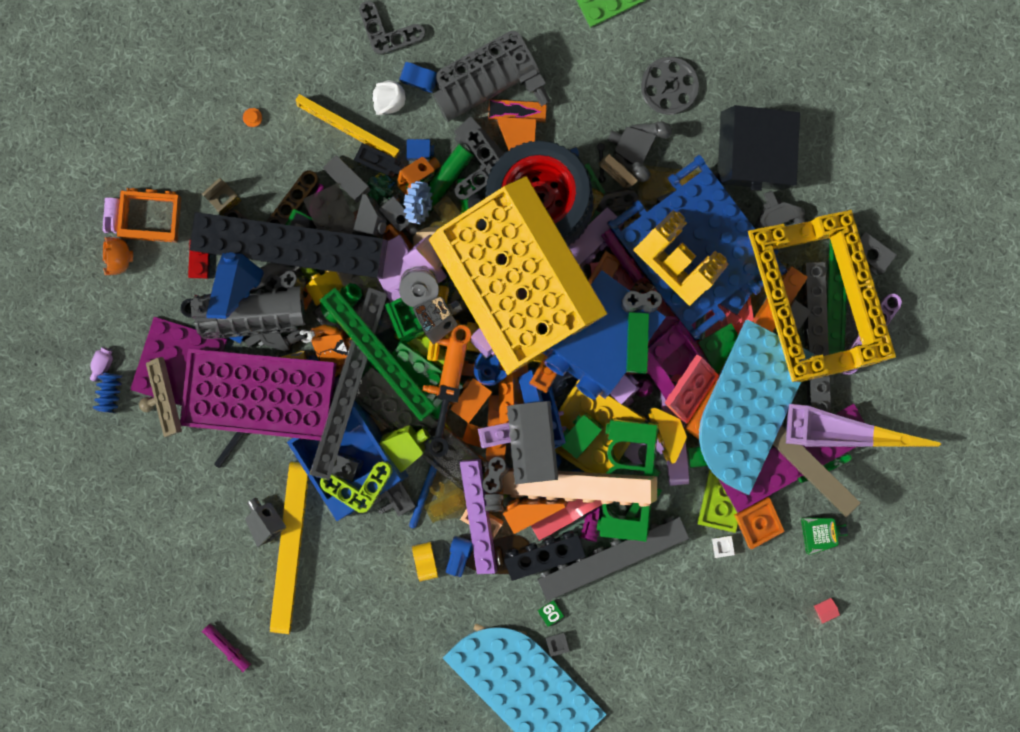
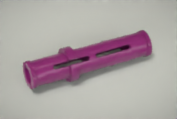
M612 229L604 232L601 237L622 265L621 269H625L633 283L643 278L644 275L635 265L634 258H630L612 232Z
M211 623L203 629L202 633L242 673L251 665L240 653V650L232 646Z

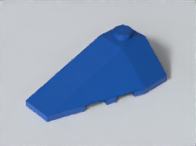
M223 253L214 279L206 314L207 318L227 319L239 306V302L250 295L249 291L260 285L264 274L263 270L243 254Z

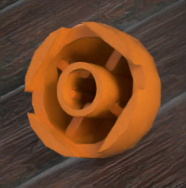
M105 237L103 242V261L107 264V268H103L104 275H119L127 270L129 262H133V251H129L128 244L124 240L116 237Z

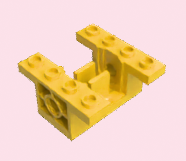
M673 209L634 248V251L690 306L705 290H708L729 264L721 253L714 251L688 275L684 269L693 261L696 255L683 242L670 255L664 251L687 224L684 216Z

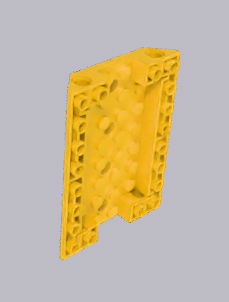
M527 176L494 192L440 227L429 238L431 245L507 375L541 356V353L570 335H575L608 314ZM481 219H484L487 223V227L483 231L478 228V222ZM502 253L507 257V262L504 265L498 262V256ZM521 288L527 291V297L524 300L518 297V291ZM540 323L547 325L548 330L545 334H541L538 331Z

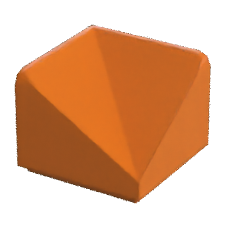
M468 423L462 442L481 447L478 429L482 427Z

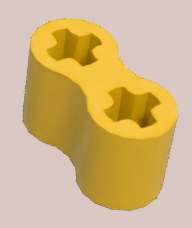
M431 542L413 545L412 552L419 582L438 578Z

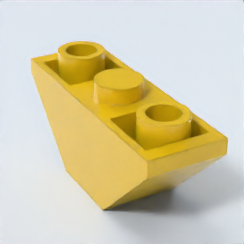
M652 408L648 416L650 422L659 423L657 440L659 443L662 442L665 450H662L663 456L670 464L676 463L687 438L681 420L657 408Z

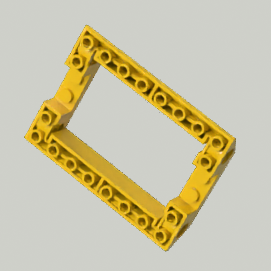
M852 210L818 216L809 222L789 226L779 224L748 231L792 382H804L896 358ZM830 238L862 345L851 350L825 356L823 354L801 361L805 359V354L774 249Z

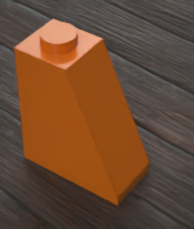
M498 117V126L508 151L516 147V145H522L524 142H535L536 119Z

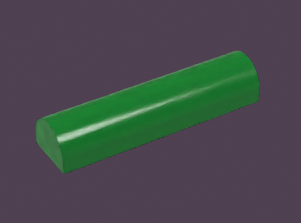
M460 143L428 184L431 187L430 192L432 193L430 200H433L431 203L432 208L428 210L429 215L475 156Z

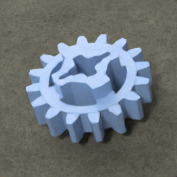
M415 181V183H411V188L407 189L408 195H405L403 205L406 206L404 213H407L405 218L408 219V222L421 224V222H425V217L429 216L428 210H431L433 200H430L432 193L428 183Z

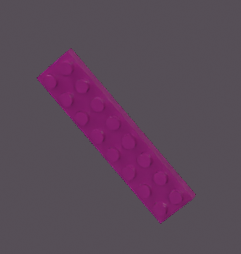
M854 404L835 414L865 423ZM802 445L822 465L855 448L805 447V445ZM774 447L769 451L750 495H746L728 486L721 480L719 482L738 513L798 480V477H803V475Z

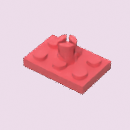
M696 355L683 376L675 374L671 378V381L676 382V384L673 383L675 388L669 394L665 404L681 421L688 424L719 375L703 357Z

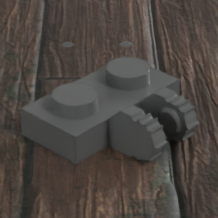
M402 482L385 491L375 501V503H379L386 497L390 501L389 505L383 506L378 510L379 514L393 507L397 515L400 516L416 507Z

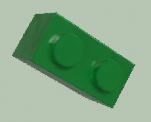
M587 412L583 416L579 414L572 422L575 426L571 430L567 428L563 433L566 444L562 445V447L576 459L580 457L604 429Z

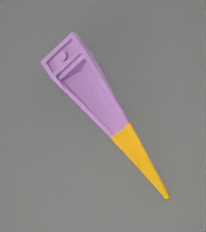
M789 404L787 444L805 445V447H939L941 445L937 441L869 425L811 406Z

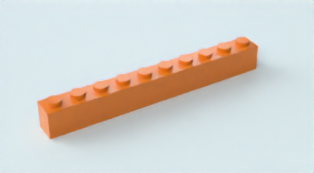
M794 267L786 268L787 273L783 276L781 275L789 304L792 303L808 278ZM767 298L752 322L773 332L776 326ZM719 377L688 424L686 423L684 426V430L699 439L702 414Z

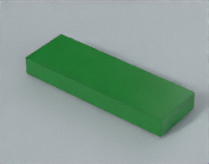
M628 313L626 372L647 373L648 313Z

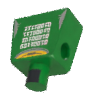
M801 517L805 551L808 555L839 545L838 537L848 536L846 524L836 525L834 518Z

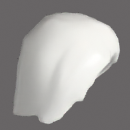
M387 80L376 84L377 87L373 91L374 110L377 115L395 113L405 105V91L396 81Z

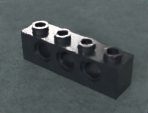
M573 530L562 533V536L558 538L551 536L544 539L542 543L536 544V542L526 545L524 549L518 550V548L509 550L504 557V561L511 581L584 558L585 550L578 531L573 532ZM565 544L568 549L565 552H561L557 547ZM546 550L550 555L547 558H542L539 552ZM527 556L531 559V562L524 564L520 559Z

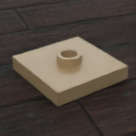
M610 154L602 158L598 163L624 189L633 186L637 182V179Z

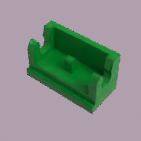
M401 298L385 305L399 339L407 343L425 333L413 311V307L404 303Z

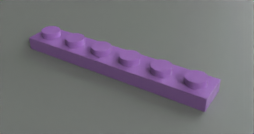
M481 459L460 461L476 571L477 574L496 573L497 564L489 512L485 511L486 500L484 495H486V492L483 489L484 479Z

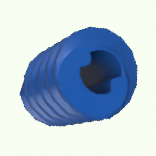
M103 373V375L97 376L102 382L96 383V386L100 387L101 390L95 391L100 397L94 399L99 405L93 406V409L101 412L116 413L112 409L118 408V405L113 402L118 401L119 398L114 396V394L120 393V390L115 388V386L122 384L116 379L122 378L123 375Z

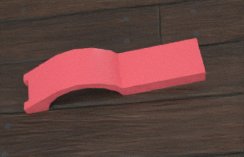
M583 499L569 501L565 508L531 525V528L538 540L541 541L570 525L588 512L602 506L603 503H601V500H595V502L591 503L583 502Z

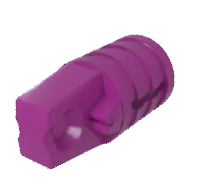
M647 379L638 381L637 385L640 389L636 392V395L639 397L650 395L653 391L652 383Z
M598 507L587 513L580 535L581 539L597 542V537L599 536L597 523L598 519H601L603 515L602 508Z

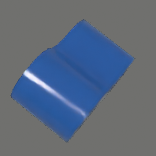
M405 62L399 81L433 93L437 82V73L413 63Z

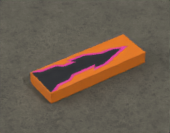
M490 99L488 120H498V117L536 119L538 123H545L546 105L541 107L539 102Z

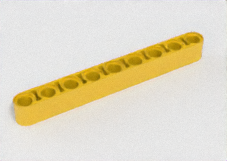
M290 461L283 512V522L286 528L281 532L270 622V632L289 635L294 609L292 605H294L296 587L294 586L297 583V567L299 566L300 558L299 548H301L303 530L301 528H303L305 510L303 509L306 507V490H308L309 477L300 462Z

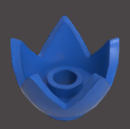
M480 353L475 361L474 375L477 381L483 385H496L507 374L504 370L500 369L501 363L496 355L485 359L483 354Z

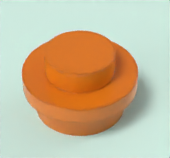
M249 108L243 114V121L249 127H257L262 122V114L256 108Z

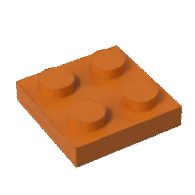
M765 497L734 514L750 549H754L785 532L769 497Z

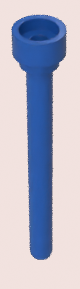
M439 441L435 442L434 451L440 450L441 444ZM434 456L409 523L410 528H416L442 457Z

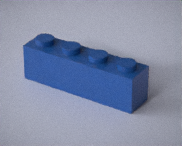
M531 370L518 377L524 403L550 401L556 449L566 444L552 387L550 386L547 393L530 385L529 383L536 370Z

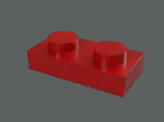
M189 250L188 278L208 279L209 254Z

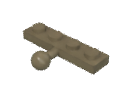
M159 357L146 363L154 398H142L139 402V408L143 412H150L156 405L164 437H170L182 432L165 360L164 357Z

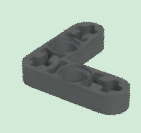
M364 1L360 5L359 11L372 49L376 54L384 55L419 43L424 39L425 31L419 24H413L385 34L375 4L371 1ZM366 6L373 8L371 14L374 19L369 20L367 12L363 13ZM373 23L380 26L379 31L376 33L369 31V26ZM414 29H417V31L422 32L419 34V38H416L415 35L409 37L411 41L407 42V37L404 32L408 31V35L413 34ZM396 35H401L404 41L402 44L397 45L393 42V38ZM390 37V43L393 47L389 48V44L383 46V50L375 48L378 45L377 42L387 43L386 38Z
M471 128L466 132L465 140L483 167L456 185L455 193L461 200L469 199L470 196L487 186V179H489L488 175L491 173L492 166L490 163L487 166L484 163L489 162L493 157L496 159L492 160L494 164L500 160L483 134L476 128ZM470 134H478L479 136L477 137L479 143L481 144V142L484 141L485 144L480 145L475 150L473 147H476L477 144L473 140L469 141V139L471 138ZM483 148L490 150V156L486 159L479 156V152ZM477 175L485 177L483 185L475 184L474 178ZM471 180L476 190L473 191L471 187L467 190L468 194L466 196L464 194L460 195V187L467 188L469 186L467 182Z

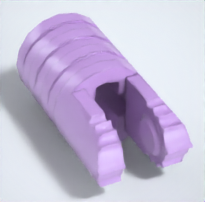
M105 198L102 228L104 233L111 231L117 233L120 199Z

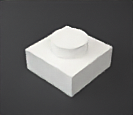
M731 535L712 538L715 558L735 555Z

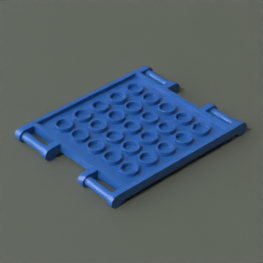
M700 155L696 156L693 162L678 173L668 177L669 182L676 191L648 212L644 209L642 203L637 200L633 203L632 207L616 219H611L607 222L608 227L612 229L619 242L631 258H634L637 266L649 282L656 287L655 290L661 295L664 302L677 319L682 322L695 341L718 321H723L726 318L724 312L717 306L746 283L755 295L759 294L764 287L762 279L757 283L753 281V278L760 271L748 231L755 228ZM699 167L702 172L682 186L679 181ZM673 209L684 216L687 224L664 251L670 255L683 242L696 255L693 261L684 269L688 275L714 251L721 253L729 264L708 290H705L690 306L634 251V248ZM638 212L640 214V218L622 231L619 230V225ZM776 258L780 273L783 276L787 273V270ZM712 310L715 315L696 329L692 327L694 322Z

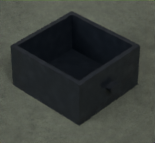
M734 105L721 111L718 181L722 185L751 187L752 191H762V188L784 190L797 186L800 112Z

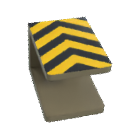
M221 178L202 193L203 197L216 208V211L221 216H224L226 211L233 209L242 201ZM227 194L230 199L223 205L220 204V195Z

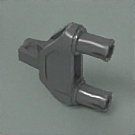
M773 191L764 193L766 204L763 205L764 209L757 219L754 228L759 229L779 225L789 220L794 221L795 224L806 222L804 217L806 215L805 209L781 202L780 198H775Z
M298 328L297 331L290 333L286 337L282 336L281 333L253 335L246 339L245 342L249 348L259 344L260 347L266 345L289 352L292 349L291 346L305 339V336L300 334L301 329Z

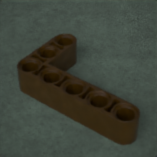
M311 170L304 171L266 222H280V224L286 225L291 213L283 215V209L287 206H290L292 211L293 209L297 211L302 209L318 187L320 180L317 174ZM308 176L315 177L313 184L308 185L305 183ZM298 191H302V199L295 200L294 194ZM230 209L224 214L227 217L236 214L238 218L248 219L235 209Z

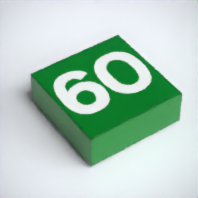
M554 600L537 610L547 627L564 617Z

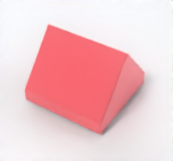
M832 598L814 605L822 624L840 616L838 607Z

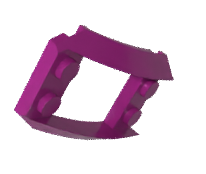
M680 320L675 322L648 346L647 372L659 387L665 400H667L675 386L660 363L683 343L694 358L696 355H699L707 362L700 347Z

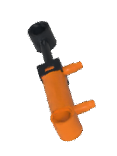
M457 325L448 333V338L443 337L436 342L439 345L447 346L440 385H423V391L435 394L437 399H442L436 434L430 437L425 444L426 451L435 457H442L448 451V443L443 438L450 401L458 403L460 394L459 384L467 344L471 338L470 329L464 325ZM459 329L463 331V338L461 340L456 338V332ZM439 441L441 448L439 451L434 452L433 444Z

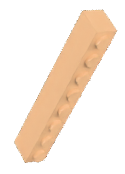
M509 468L508 473L503 477V494H510L512 498L527 495L529 499H538L542 496L546 497L547 500L564 498L565 501H576V499H583V502L587 503L601 500L603 504H611L613 501H618L621 505H631L633 502L639 503V506H650L651 503L657 500L656 476L558 471V480L515 484L514 469Z

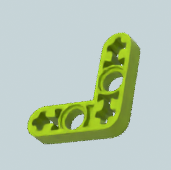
M386 461L376 463L360 490L333 473L330 479H333L332 483L336 486L340 483L342 484L338 488L337 493L335 492L337 488L335 486L328 487V482L325 479L321 478L320 485L324 491L359 513H364L372 508L390 478L392 466ZM385 466L387 474H382L379 479L374 478L373 475L377 477L380 473L378 468ZM373 481L377 484L378 489L376 492L369 491V482ZM343 488L351 490L350 498L346 499L342 496ZM356 494H358L356 499L360 501L365 499V504L367 505V507L360 508V502L355 500L352 503L351 501L355 498Z

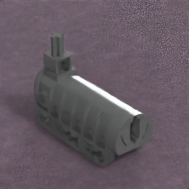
M509 31L440 69L436 77L439 91L433 94V98L447 122L518 83L520 85L525 84L530 94L534 93L541 107L551 102L544 89L546 83L521 35L516 31ZM511 40V42H516V44H515V45H513V43H509V44H508V41ZM497 49L500 53L494 55L491 53V50ZM475 59L482 60L483 63L475 62ZM463 67L467 71L465 73H459L457 69ZM442 77H445V79H449V81L446 82L445 80H442L441 78H442Z
M302 286L288 287L286 291H278L276 288L273 289V292L265 293L263 290H258V293L250 294L247 298H243L239 302V306L227 319L207 318L206 314L211 294L194 295L190 304L191 315L195 319L197 333L204 339L297 331V326L306 324Z

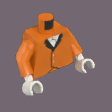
M324 324L312 328L311 331L301 330V335L308 334L307 338L301 341L305 343L312 342L319 361L337 363L335 378L339 376L352 340L350 337L348 338L344 329L339 330L337 327Z

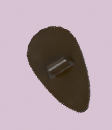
M515 535L493 540L497 572L492 574H509L504 561L505 555L509 550L518 548V550L524 549L529 543L524 538ZM472 551L470 557L467 558L466 566L476 571L474 552ZM527 556L520 559L524 564L531 562V559Z

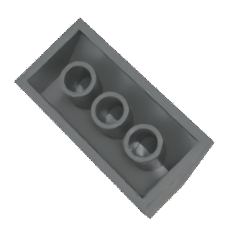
M550 401L507 406L515 484L558 480Z

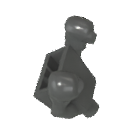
M664 121L652 124L631 125L625 128L622 135L612 130L607 139L617 145L614 151L616 161L621 163L638 182L644 183L651 178L650 171L642 164L656 135L664 139L670 138L672 135L671 126Z

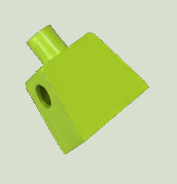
M408 425L382 436L379 444L398 470L403 472L424 453L425 444L423 442L429 439L430 435L425 428L415 432L412 426Z

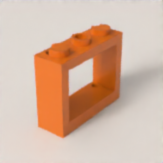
M127 188V191H121L117 237L121 239L178 243L181 197L176 195L174 191H165V194L157 193V190L146 189V192H138L136 188ZM130 199L173 202L171 233L127 229Z

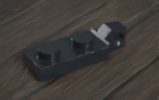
M364 143L361 144L354 158L355 162L387 177L394 178L395 175L399 176V171L403 169L399 166L400 162L396 158Z

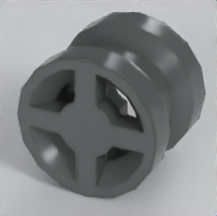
M484 495L486 500L485 511H504V506L502 505L504 495Z

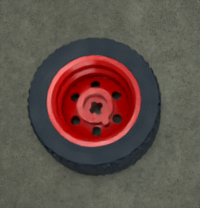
M544 140L524 142L522 145H516L510 151L505 152L499 158L500 160L496 161L495 166L492 167V171L488 175L489 179H487L485 192L486 198L502 187L527 176L541 200L544 198L543 204L568 247L570 244H574L580 238V235L585 232L584 230L587 229L593 210L592 184L587 168H585L580 158L576 157V154L572 153L570 149H566L565 146ZM535 177L540 179L539 181L532 182V179ZM553 182L558 184V187L555 189L551 187ZM557 203H563L561 207H557L555 205Z

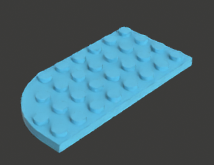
M745 320L704 409L699 428L700 448L709 469L723 483L746 495H750L788 412L789 404L792 403L801 383L792 382L779 336L750 320ZM803 348L805 359L801 361L813 357L814 354Z
M505 627L480 629L462 638L443 656V659L514 732H589L607 715L538 643L520 631Z

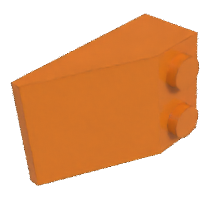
M524 497L521 500L515 498L508 503L503 515L513 533L516 534L565 508L569 501H565L564 498H558L557 500H547L546 497L538 499Z

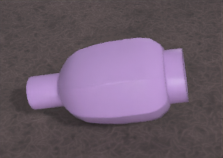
M101 347V350L95 352L90 365L92 370L90 380L97 382V376L103 375V373L108 371L113 361L112 350Z

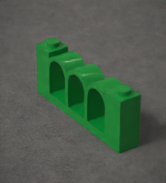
M612 418L610 423L606 424V434L609 435L608 440H613L607 450L608 459L613 466L606 474H612L616 469L645 471L644 476H654L659 423ZM623 441L647 444L646 464L618 460L614 455L615 444ZM609 504L602 505L604 514L601 519H598L597 530L600 531L601 537L644 542L648 540L651 505L642 506L641 518L619 516L610 510Z

